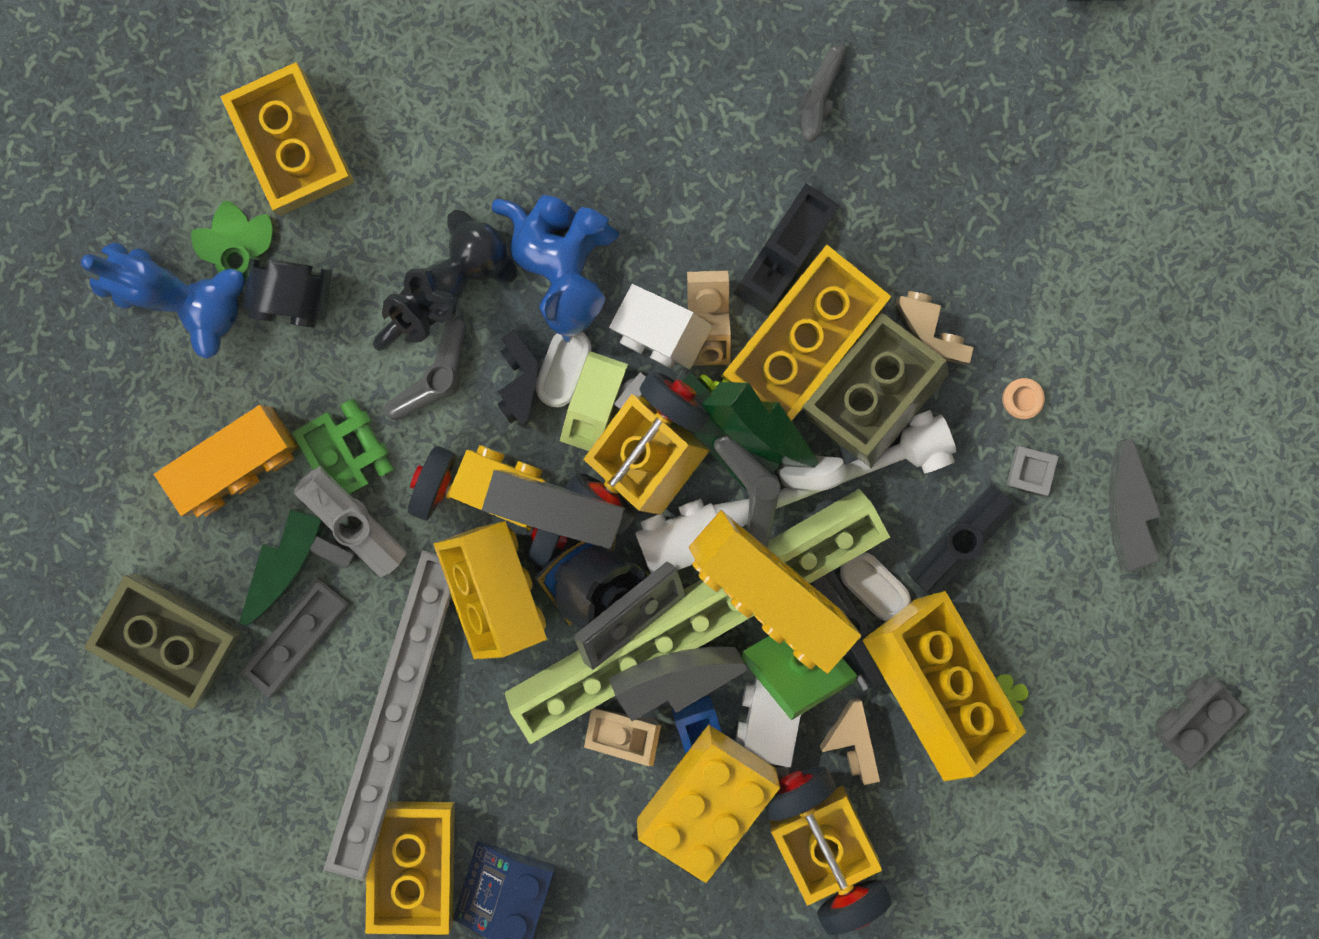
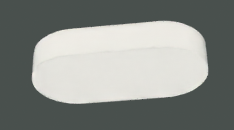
M581 332L578 335H573L570 343H566L558 333L553 337L536 381L537 395L546 405L563 407L571 402L589 351H591V344L585 333Z
M815 456L819 461L815 468L781 465L777 470L781 484L784 487L812 491L828 490L840 485L847 478L848 472L843 459Z
M864 552L841 565L840 577L844 585L878 618L888 621L910 604V595L905 586L873 555Z

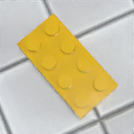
M826 245L721 377L728 382L750 383L761 401L779 402L792 421L892 296Z
M720 510L689 545L688 548L695 559L692 565L700 572L698 575L700 579L716 592L723 588V591L732 599L730 603L747 618L754 614L757 620L763 624L761 628L777 643L781 644L785 640L794 650V656L812 670L817 665L828 674L861 637V634L839 607L724 511Z
M946 591L915 599L863 639L865 646L943 781L975 777L1026 733Z

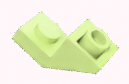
M589 351L567 410L560 437L561 442L590 451L608 426L610 415L615 406L614 403L619 398L618 393L623 385L628 364Z

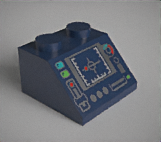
M477 841L453 920L486 939H533L555 865Z

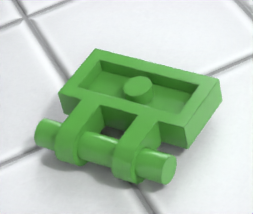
M354 398L340 406L347 418L341 424L337 425L330 412H327L292 432L312 469L314 470L321 466L349 495L370 484L362 470L363 468L373 464L380 477L394 470L387 457L390 452L384 443H379L369 425L372 422L366 411L362 412ZM355 432L365 450V453L356 458L344 438Z

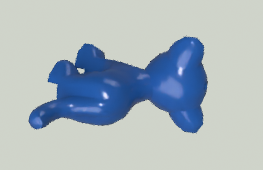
M542 195L529 215H527L523 208L512 201L495 199L492 203V212L508 217L514 226L510 249L512 259L524 270L544 276L550 281L551 286L543 297L539 308L548 326L560 334L566 343H570L573 335L580 334L591 325L605 302V297L597 284L581 276L586 260L594 247L608 246L618 238L620 233L608 225L609 218L599 212L581 207L575 213L569 205L553 196ZM569 229L565 237L553 235L555 230L564 231Z
M111 243L101 250L102 253L108 255L107 260L95 255H84L81 259V266L86 271L100 276L99 280L90 278V286L93 293L97 296L104 298L112 296L116 306L123 309L136 306L153 311L177 312L184 328L190 334L192 348L198 356L209 359L216 355L221 345V337L225 336L236 322L238 315L237 297L243 291L245 285L243 274L235 269L223 270L212 279H203L187 286L172 272L153 262L149 253L143 249H135L128 253L127 248L123 245Z

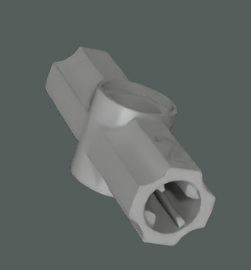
M321 466L314 470L312 469L294 489V494L333 531L336 540L342 545L349 546L380 578L386 574L389 575L406 556V550L368 513L364 503L358 499H353ZM348 516H355L361 520V523L354 528H346L340 524L341 520Z

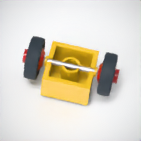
M657 371L650 372L642 382L639 390L644 397L634 394L630 395L583 459L606 481L602 483L587 474L578 472L565 487L566 489L625 508L617 534H622L635 517L632 508L618 493L639 511L661 515L710 451L688 431L699 432L708 422L710 415L703 408V402L696 397L697 393L689 385L679 379L673 380Z
M479 445L477 452L466 450L454 482L450 485L455 453L443 447L435 446L427 457L424 466L418 465L413 475L410 488L414 490L408 505V513L428 521L437 504L443 501L445 495L447 499L453 498L482 510L494 470L504 469L540 482L548 481L540 478L543 470L522 461H518L516 467L510 466L502 462L505 454ZM500 517L527 528L526 531L528 532L533 529L530 536L532 545L527 556V562L543 569L552 560L556 548L563 550L568 540V537Z
M826 767L796 771L785 776L779 781L780 789L764 809L771 819V833L807 906L838 892L824 902L817 911L819 921L826 933L829 935H839L867 926L888 910L892 900L881 880H869L855 884L882 871L879 857L844 786L836 788L835 782Z

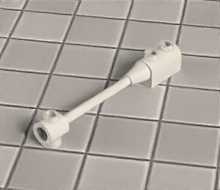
M931 410L915 415L909 422L910 427L903 429L900 443L889 447L872 468H869L859 459L845 464L848 476L844 482L904 459L916 467L921 466L924 474L954 463L952 454L956 453V447L942 415L933 417ZM783 488L779 492L776 509L821 491ZM700 498L679 506L681 515L672 519L665 520L662 513L661 515L658 514L641 521L643 530L635 533L651 574L667 561L679 570L692 565L695 559L688 548L689 545L720 510L724 511L740 526L747 525L749 499L715 505L710 503L704 506Z

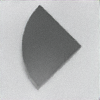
M316 536L310 548L313 553L344 569L348 568L356 555L350 547L323 536Z

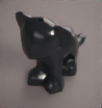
M453 210L448 214L447 226L451 235L449 259L435 263L427 268L411 269L406 273L403 282L404 289L401 293L390 294L383 302V319L385 320L390 316L392 321L375 336L373 341L374 348L378 351L387 349L403 333L408 335L404 341L409 343L425 340L430 334V326L437 322L443 323L452 320L456 316L457 301L461 297L468 279L486 280L491 278L501 283H512L518 276L517 269L513 261L507 256L506 244L500 232L487 223L473 221L471 216L464 211Z

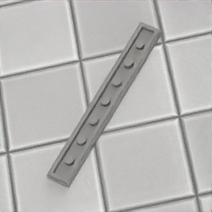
M422 550L323 869L365 882L452 598L437 554Z

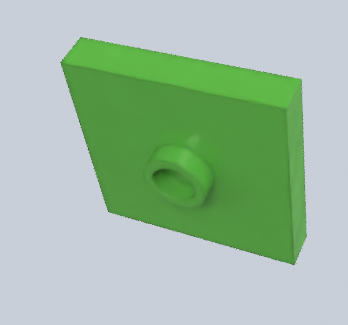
M770 636L744 650L741 656L743 662L791 720L851 685L857 677L843 658L828 674L817 665L811 670L794 656V650L785 640L779 644Z

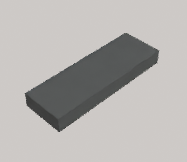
M668 561L665 562L574 635L585 665L592 670L597 668L685 596L677 568Z
M317 578L239 673L271 699L350 603L323 580Z

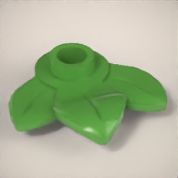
M227 200L223 201L215 212L211 229L198 228L191 231L194 251L202 260L215 264L218 273L223 270L233 269L229 265V259L233 254H240L243 257V264L235 270L242 272L244 280H246L249 258H257L270 248L273 238V224L269 215L263 214L248 222L244 213Z

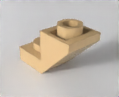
M728 271L687 272L688 310L713 325L692 366L730 365L731 333Z
M908 291L907 297L900 296L897 298L895 308L913 336L947 361L962 365L970 363L974 347L963 345L965 338L948 333H940L939 339L934 338L941 305L931 303L932 296Z

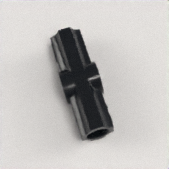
M991 484L955 523L945 529L938 541L919 559L907 574L929 595L939 593L970 559L979 555L983 545L1018 508L1002 491ZM965 529L970 533L972 543L968 550L960 553L953 547L952 540L956 532Z
M831 571L810 583L839 607L847 617L853 618L856 621L857 630L861 637L843 656V659L857 675L856 681L862 691L884 681L885 678L863 642V639L870 634L865 620L857 612L835 572Z

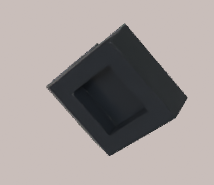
M514 329L501 338L506 348L500 352L513 371L521 367L525 373L498 391L503 400L497 403V405L511 424L518 420L524 426L531 420L540 364Z

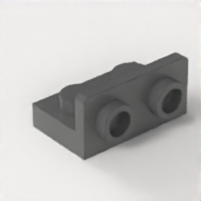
M1208 676L1205 680L1199 677L1193 681L1184 692L1187 699L1177 709L1170 707L1163 712L1156 721V725L1159 728L1153 733L1189 769L1247 711L1222 687L1223 683L1212 676Z

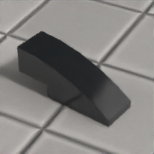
M805 183L733 294L767 316L840 205Z

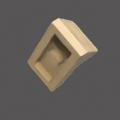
M856 697L849 700L819 747L822 752L853 746V751L846 752L852 776L859 775L861 782L867 785L880 782L863 704L860 698Z
M593 708L590 713L584 748L642 765L653 766L661 725L652 717H639L631 721L626 714L604 708Z

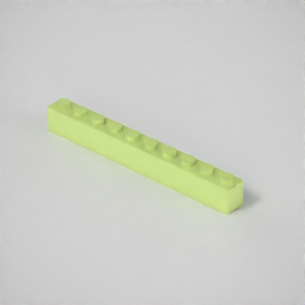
M857 489L769 540L767 548L807 582L812 583L890 538L871 501L860 489ZM699 580L684 589L685 596L594 670L584 664L581 654L577 650L504 692L509 711L528 742L532 744L615 696L608 678L658 656L699 648L749 618L744 616L730 603L732 599L723 591V588L716 592L702 580Z

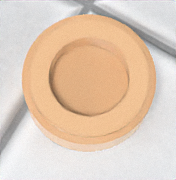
M1021 378L1007 385L1003 392L1002 401L1005 410L1012 417L1029 419L1036 416L1042 410L1045 395L1037 382L1028 378Z

